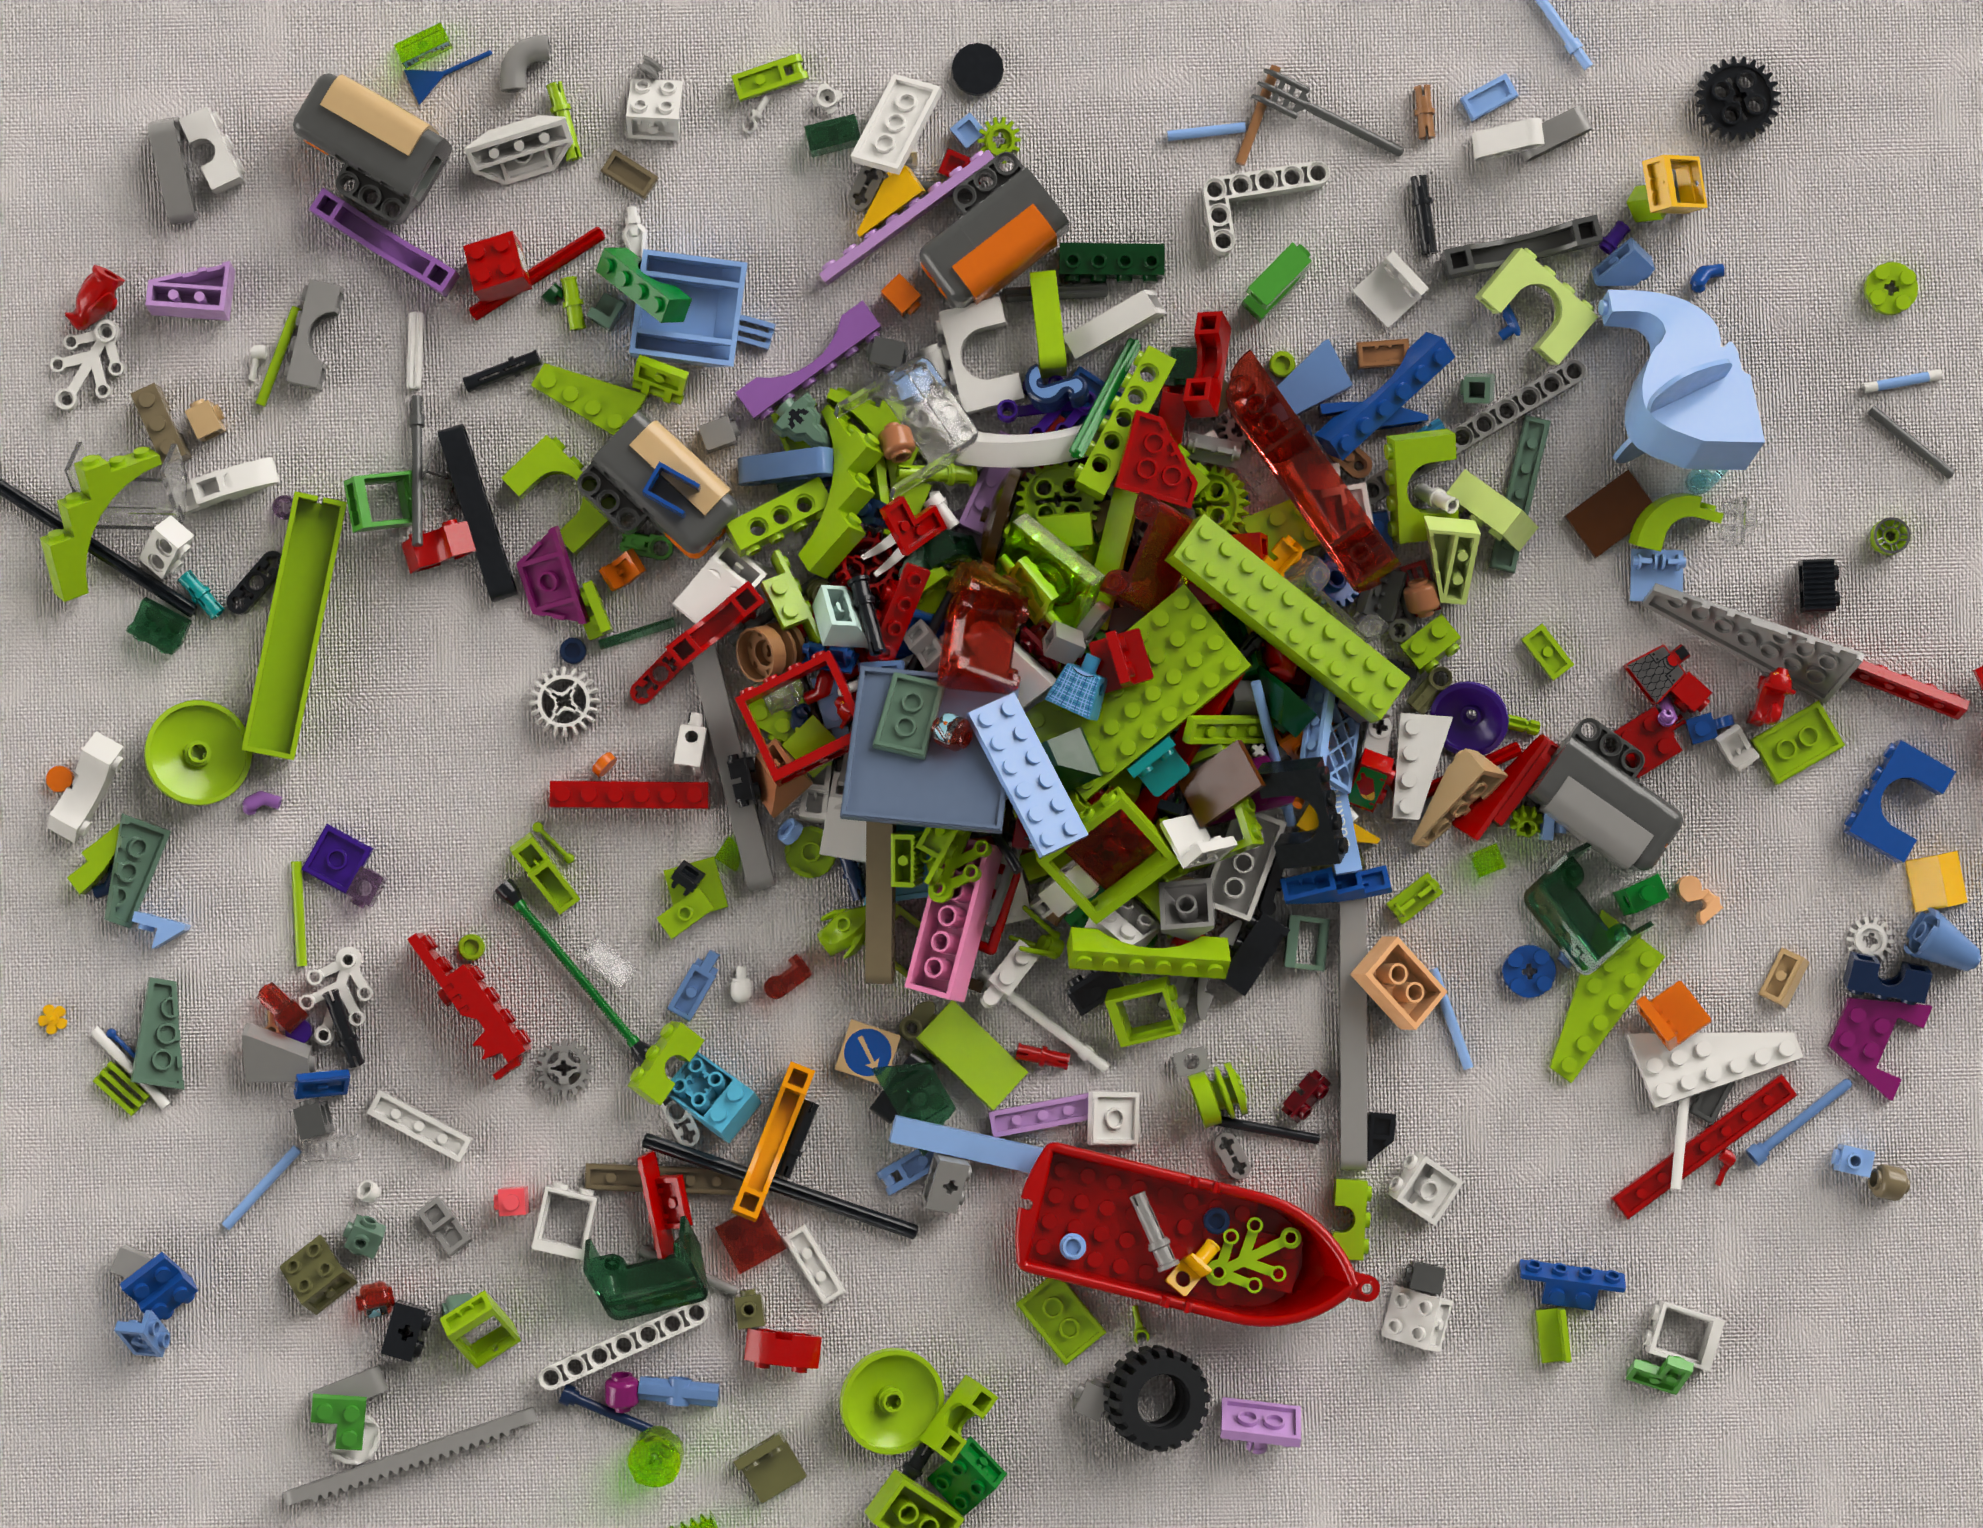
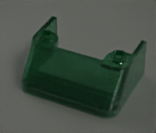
M1587 842L1564 854L1524 893V902L1527 908L1576 971L1582 975H1590L1629 948L1654 925L1649 921L1633 931L1622 923H1617L1610 928L1605 925L1577 889L1583 883L1585 877L1584 870L1577 862V859L1592 846Z
M686 1216L680 1217L679 1238L674 1241L673 1245L675 1254L669 1255L664 1259L656 1258L627 1265L624 1258L620 1255L607 1254L600 1256L592 1240L587 1239L585 1241L583 1272L610 1318L619 1321L698 1303L707 1298L708 1282L700 1243Z

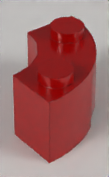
M452 519L441 523L442 527L425 534L423 531V546L421 547L412 546V534H409V539L401 545L410 574L440 566L441 562L451 558L457 560L475 552L476 548L468 522L457 523V519Z
M748 1328L744 1360L755 1362L754 1367L770 1369V1365L792 1367V1372L807 1373L808 1368H819L822 1337L768 1328Z

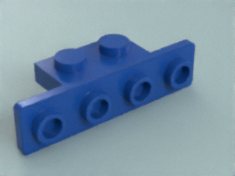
M1521 1259L1519 1262L1521 1279L1544 1282L1541 1295L1542 1304L1594 1311L1599 1290L1624 1293L1626 1290L1625 1275L1614 1270L1604 1271L1590 1267L1568 1266L1562 1263L1553 1264L1534 1259Z

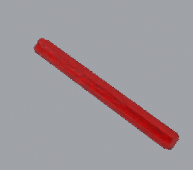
M598 226L529 269L531 285L536 284L603 241L605 235L601 228ZM518 294L486 304H482L479 301L469 308V312L475 320H479Z

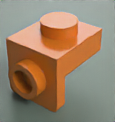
M633 548L624 552L612 563L599 569L600 574L611 591H616L629 585L646 571Z

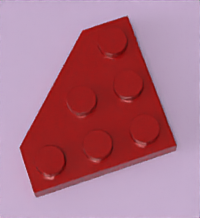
M1135 410L1114 487L1191 509L1198 482L1186 464L1177 443L1169 433L1165 421L1160 416Z

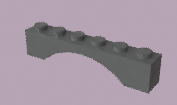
M1592 215L1515 237L1445 249L1440 257L1447 281L1498 269L1512 251L1517 248H1528L1537 256V259L1598 246L1603 241L1598 216Z

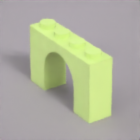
M1528 248L1514 249L1476 294L1475 298L1493 314H1498L1506 308L1516 294L1524 287L1535 285L1544 289L1553 300L1555 314L1551 326L1532 349L1550 365H1559L1598 316L1593 312L1595 309L1589 302L1584 299L1581 301L1574 295L1575 290L1565 282L1561 283L1555 278L1556 273L1550 267L1539 264L1536 261L1537 256Z

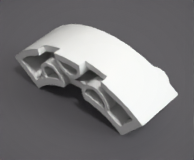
M97 731L94 733L81 751V756L75 769L77 775L72 783L73 788L67 787L60 800L49 814L48 829L73 843L77 841L80 835L84 837L88 833L92 825L90 822L91 818L106 794L115 772L121 768L124 762V758L121 757L124 746Z

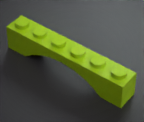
M1071 927L1067 942L1069 969L1226 979L1231 962L1228 938L1201 936L1192 942L1180 946L1148 948L1121 942L1098 929Z

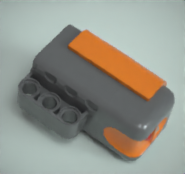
M1002 152L956 187L953 193L955 207L962 217L921 248L919 253L921 267L953 308H965L971 303H976L977 305L981 301L992 297L1057 246V239L1069 231V221L1027 167L1025 168L1013 153ZM1003 161H1010L1014 165L1013 169L1008 172L1002 171L999 166ZM983 177H990L993 180V184L988 188H984L979 185V180ZM962 193H969L972 195V200L967 204H963L958 201V197Z

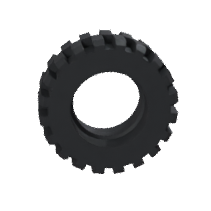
M1146 1345L1139 1347L1138 1353L1131 1350L1125 1354L1127 1358L1125 1361L1119 1359L1114 1365L1117 1368L1114 1374L1109 1372L1107 1377L1110 1384L1109 1387H1104L1103 1395L1108 1397V1401L1103 1402L1104 1410L1110 1413L1107 1419L1112 1426L1116 1427L1115 1431L1120 1436L1145 1450L1153 1451L1155 1449L1158 1452H1165L1168 1450V1447L1177 1449L1181 1447L1182 1440L1189 1442L1194 1438L1192 1432L1195 1429L1200 1431L1203 1426L1200 1421L1202 1417H1207L1209 1409L1205 1408V1403L1210 1402V1394L1204 1390L1208 1388L1207 1380L1201 1376L1203 1372L1199 1366L1193 1364V1360L1170 1348L1160 1345H1153L1151 1348ZM1157 1375H1168L1175 1386V1399L1171 1409L1165 1416L1156 1421H1144L1138 1411V1396L1142 1387L1148 1380Z

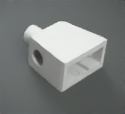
M691 712L689 713L687 725H680L674 757L676 774L702 777L708 741L707 728L703 727L705 717L703 714ZM691 739L697 740L693 743L688 742Z

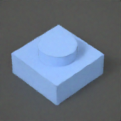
M968 113L950 128L951 133L965 150L973 146L977 139L984 137L979 132L983 127L971 113Z

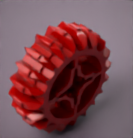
M867 531L866 538H862L835 568L836 571H839L835 574V579L842 580L840 586L848 587L847 581L852 578L847 570L848 565L853 566L854 570L859 571L861 575L870 576V580L876 577L873 573L883 564L877 559L878 555L864 561L859 555L854 557L853 555L860 550H870L882 541L880 532H877L875 538H871V532ZM897 544L882 553L889 558L898 548ZM873 559V568L871 567V570H868L866 574L864 564L867 565ZM899 561L878 577L882 578L886 576L881 581L869 584L872 595L876 594L878 600H880L882 588L888 585L890 578L894 580L900 578L898 574L904 562Z

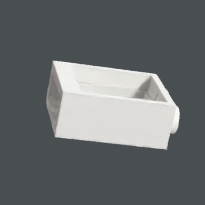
M553 1182V1185L545 1186L532 1249L584 1260L587 1256L600 1196L594 1195V1190L579 1187L578 1191L568 1189V1184ZM553 1194L590 1202L581 1246L543 1238Z
M1659 1300L1658 1305L1655 1304L1651 1312L1650 1319L1653 1320L1651 1330L1647 1329L1643 1338L1645 1351L1667 1358L1668 1355L1679 1356L1686 1361L1694 1363V1367L1710 1372L1725 1321L1715 1316ZM1667 1309L1708 1322L1697 1359L1656 1347Z

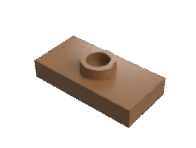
M1409 338L1357 342L1358 370L1399 367L1409 348Z

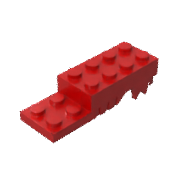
M415 933L407 940L441 986L442 989L437 994L447 1007L453 1004L461 1015L477 1019L485 1031L472 1044L474 1047L481 1046L484 1049L482 1059L491 1058L502 1053L508 1064L493 1074L495 1080L501 1079L522 1065L523 1055L532 1049L529 1046V1043L532 1041L523 1029L518 1030L513 1022L516 1021V1018L508 1008H502L498 1001L501 997L492 986L487 987L483 979L486 977L478 965L474 966L471 963L463 964L451 973L450 970L453 969V966L445 956H439L435 950L438 945L429 934Z

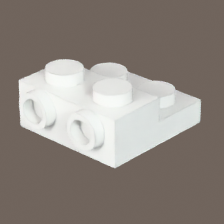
M1416 1151L1415 1154L1408 1155L1404 1160L1403 1166L1405 1169L1401 1175L1395 1176L1390 1181L1388 1195L1435 1226L1464 1182L1419 1151Z

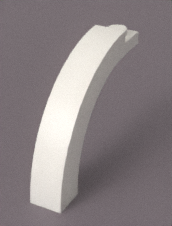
M1105 415L1104 418L1109 420L1110 416ZM1082 424L1058 431L1023 435L991 434L971 430L953 437L955 460L957 463L997 468L1043 466L1076 460L1078 458L1071 457L1069 449ZM1096 431L1092 440L1097 442L1101 434ZM1106 440L1104 441V444L1107 445L1114 441Z

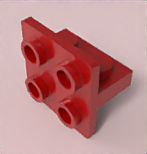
M1139 628L1119 634L1116 630L1105 633L1106 638L1089 643L1091 654L1101 658L1096 671L1097 674L1108 679L1105 694L1154 679Z

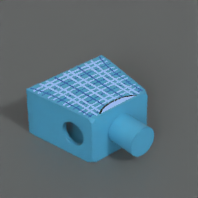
M1087 653L1081 666L1067 663L1046 695L1045 700L1086 719L1097 721L1108 682L1107 678L1096 674L1101 658Z

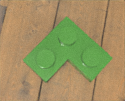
M1668 1355L1661 1367L1652 1364L1648 1360L1635 1359L1627 1370L1626 1379L1677 1395L1693 1373L1694 1363L1686 1361L1682 1357Z
M313 1393L311 1422L337 1424L335 1449L362 1451L367 1397Z

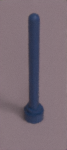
M566 1384L558 1403L567 1407L569 1405H579L669 1444L677 1445L680 1442L678 1435L628 1414L617 1413L614 1408L580 1395V1391L575 1390L576 1387Z

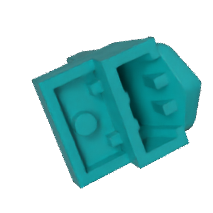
M1169 735L1127 768L1132 777L1135 778L1138 775L1156 797L1161 796L1190 771L1189 766L1174 749L1176 744Z

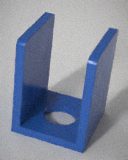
M659 461L642 493L648 499L685 518L686 513L684 510L652 493L651 490L662 471L697 491L701 490V485Z

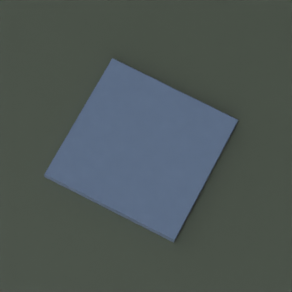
M860 666L840 818L1002 834L1007 795L969 724L966 714L1013 692L1018 699L1020 680ZM894 672L946 683V690L937 721L944 713L948 712L965 718L960 721L952 732L949 745L934 739L932 735L925 760L873 748L874 738ZM936 726L937 731L940 733V735H941L942 738L944 739V737H943L942 733L940 732L939 728Z

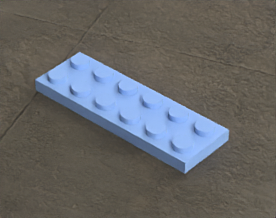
M1013 692L968 712L966 718L1039 858L1041 859L1086 838L1089 834L1015 693Z

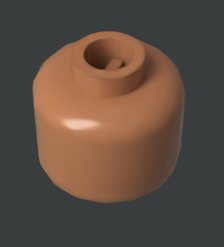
M898 422L889 423L878 436L885 459L893 463H902L912 457L916 444L912 432L907 425L899 424Z
M1427 577L1409 581L1408 586L1403 590L1408 612L1418 614L1419 618L1433 615V610L1440 606L1436 583L1428 580Z

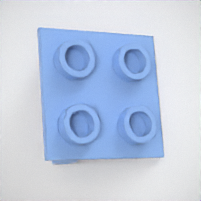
M1631 549L1630 601L1643 602L1645 596L1655 583L1683 592V568L1686 567L1684 550H1661L1660 552L1652 549Z

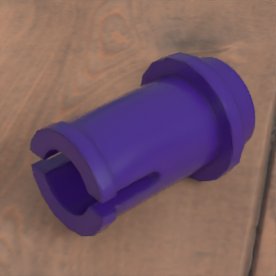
M1618 220L1606 237H1603L1599 248L1608 255L1613 253L1631 231L1628 225Z

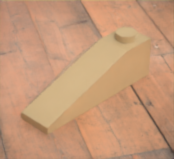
M1467 748L1459 751L1453 757V762L1447 767L1411 842L1417 846H1429L1451 828V820L1468 814L1471 811L1469 806L1480 797L1485 800L1508 775L1478 751Z

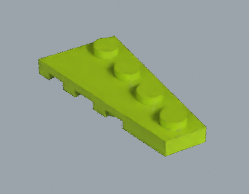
M544 363L531 384L533 388L613 436L641 409L648 397L646 394Z

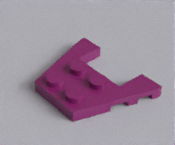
M1848 998L1828 1043V1047L1864 1077L1886 1099L1893 1101L1902 1079L1877 1069L1878 1063L1897 1019L1899 1018L1917 1027L1924 1028L1932 1006Z

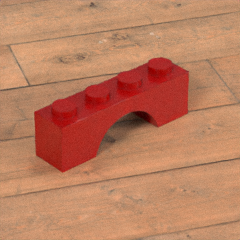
M1223 311L1197 313L1194 331L1197 346V368L1195 376L1186 379L1183 402L1192 418L1218 416L1232 329Z
M747 581L713 611L682 633L665 648L681 668H685L765 604L766 601L750 581Z

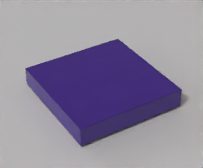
M326 824L301 870L349 895L374 848Z

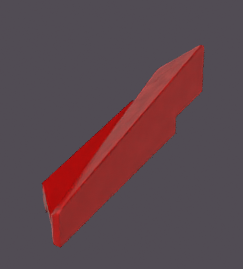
M1539 735L1504 770L1508 777L1485 800L1481 797L1469 806L1471 811L1465 816L1461 815L1452 821V825L1474 842L1481 838L1491 822L1498 827L1503 826L1548 765L1558 745L1545 735Z

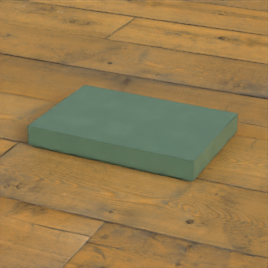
M894 672L874 738L873 748L925 760L946 690V683Z

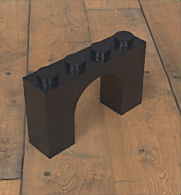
M1323 756L1262 763L1258 772L1266 786L1259 790L1261 799L1282 796L1299 797L1307 801L1314 808L1319 820V826L1313 830L1283 833L1279 836L1274 848L1280 869L1341 864L1345 854L1348 852L1349 846L1347 838L1343 837L1341 830L1342 817L1340 814H1337L1335 806L1336 794L1334 790H1331L1329 783L1330 771L1328 766L1324 764Z

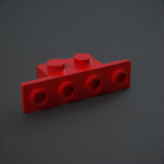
M907 562L899 580L896 581L890 578L888 585L882 588L880 593L881 601L878 609H875L886 652L877 656H871L868 652V660L875 662L892 661L895 659L931 574L928 569Z
M649 1151L637 1158L638 1172L641 1176L643 1196L646 1200L649 1214L648 1221L654 1238V1248L657 1258L664 1259L676 1251L672 1229L689 1228L693 1225L683 1174L660 1176L656 1152Z

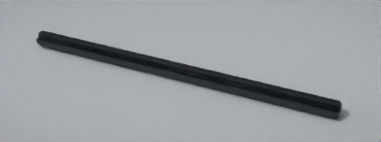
M0 478V496L53 530L64 529L60 516ZM91 537L88 549L90 554L183 614L191 617L196 612L198 606Z
M646 1133L642 1142L643 1148L740 1181H744L749 1168L650 1133ZM775 1176L769 1187V1191L909 1239H915L918 1232L916 1224Z

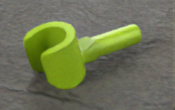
M1138 1305L1131 1306L1135 1320L1134 1340L1138 1344L1137 1334L1144 1332L1148 1342L1149 1332L1141 1322Z

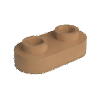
M1359 447L1343 461L1327 454L1334 463H1339L1340 468L1354 479H1363L1372 470L1371 458ZM1355 462H1360L1363 465L1361 471L1354 469Z

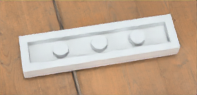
M381 1089L377 1092L367 1111V1114L459 1163L462 1161L473 1140L468 1135Z

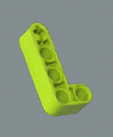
M1056 270L1029 272L1041 379L1050 378L1055 375L1067 376V361Z

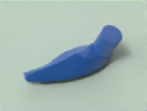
M1508 304L1503 310V318L1508 325L1498 332L1503 341L1513 334L1520 336L1521 333L1510 304Z

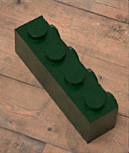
M1060 243L1059 278H1064V282L1077 283L1080 282V279H1091L1092 283L1106 282V279H1117V283H1132V279H1143V283L1148 284L1158 283L1159 279L1164 278L1165 244Z

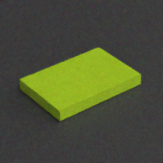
M1819 700L1750 739L1751 744L1758 752L1775 785L1782 783L1845 746Z
M1046 1278L1016 1302V1305L1065 1366L1107 1333L1067 1282Z

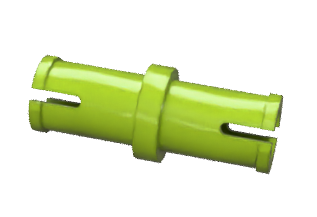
M577 276L561 278L560 282L565 300L563 308L567 310L569 330L585 329L586 325L581 306L584 305L583 299H580Z

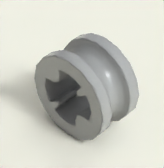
M644 55V62L642 64L639 63L637 67L648 76L658 79V72L663 71L664 67L652 58Z
M1408 618L1396 619L1389 626V634L1394 641L1405 642L1415 634L1416 628L1414 623ZM1405 625L1404 631L1406 634L1399 635L1400 628L1398 626Z

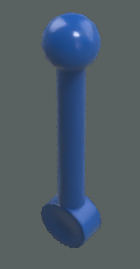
M108 1029L106 1036L114 1039L134 1058L135 1052L116 1035V1030Z

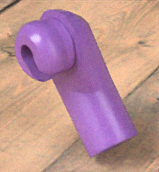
M1664 697L1658 703L1661 713H1659L1657 719L1660 725L1670 727L1677 721L1678 717L1670 697Z
M258 791L243 800V812L247 815H254L257 809L263 805L279 809L282 797Z

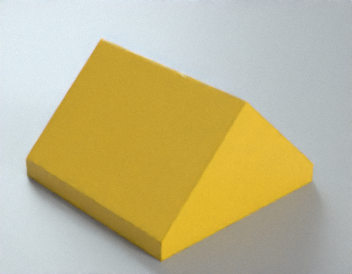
M1958 851L1905 861L1915 912L1927 911V908L1930 907L1939 909L1968 902Z

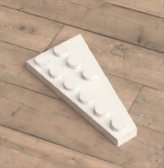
M1655 1033L1626 1034L1654 1109L1803 1058L1794 1033H1695L1671 1051L1666 1048Z

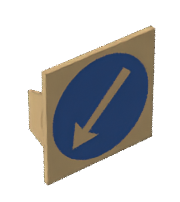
M851 1019L835 1070L885 1086L901 1035Z

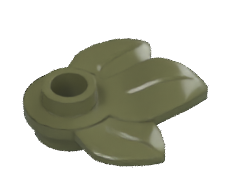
M931 1001L921 1002L916 1005L912 1014L903 1018L899 1025L901 1036L907 1041H913L919 1051L928 1054L932 1053L916 1037L937 1016L934 1014L935 1004ZM910 1023L917 1025V1031L913 1034L907 1031V1026Z

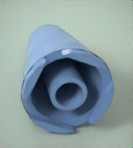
M1931 907L1927 908L1930 912L1927 914L1921 912L1915 918L1906 934V937L1910 940L1908 945L1904 944L1905 953L1912 957L1963 971H1969L1978 966L1981 960L1979 948L1938 910Z

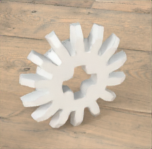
M1864 917V925H1861L1859 920H1857L1855 923L1858 929L1849 928L1854 937H1846V941H1853L1854 945L1848 947V950L1856 949L1857 953L1879 956L1883 961L1886 958L1882 952L1891 953L1892 951L1886 946L1887 943L1894 944V940L1887 939V935L1893 932L1892 930L1884 931L1883 928L1887 925L1885 921L1879 926L1877 925V917L1874 918L1872 923H1869L1868 917ZM1873 933V938L1877 940V943L1871 944L1870 948L1866 947V942L1863 941V937Z

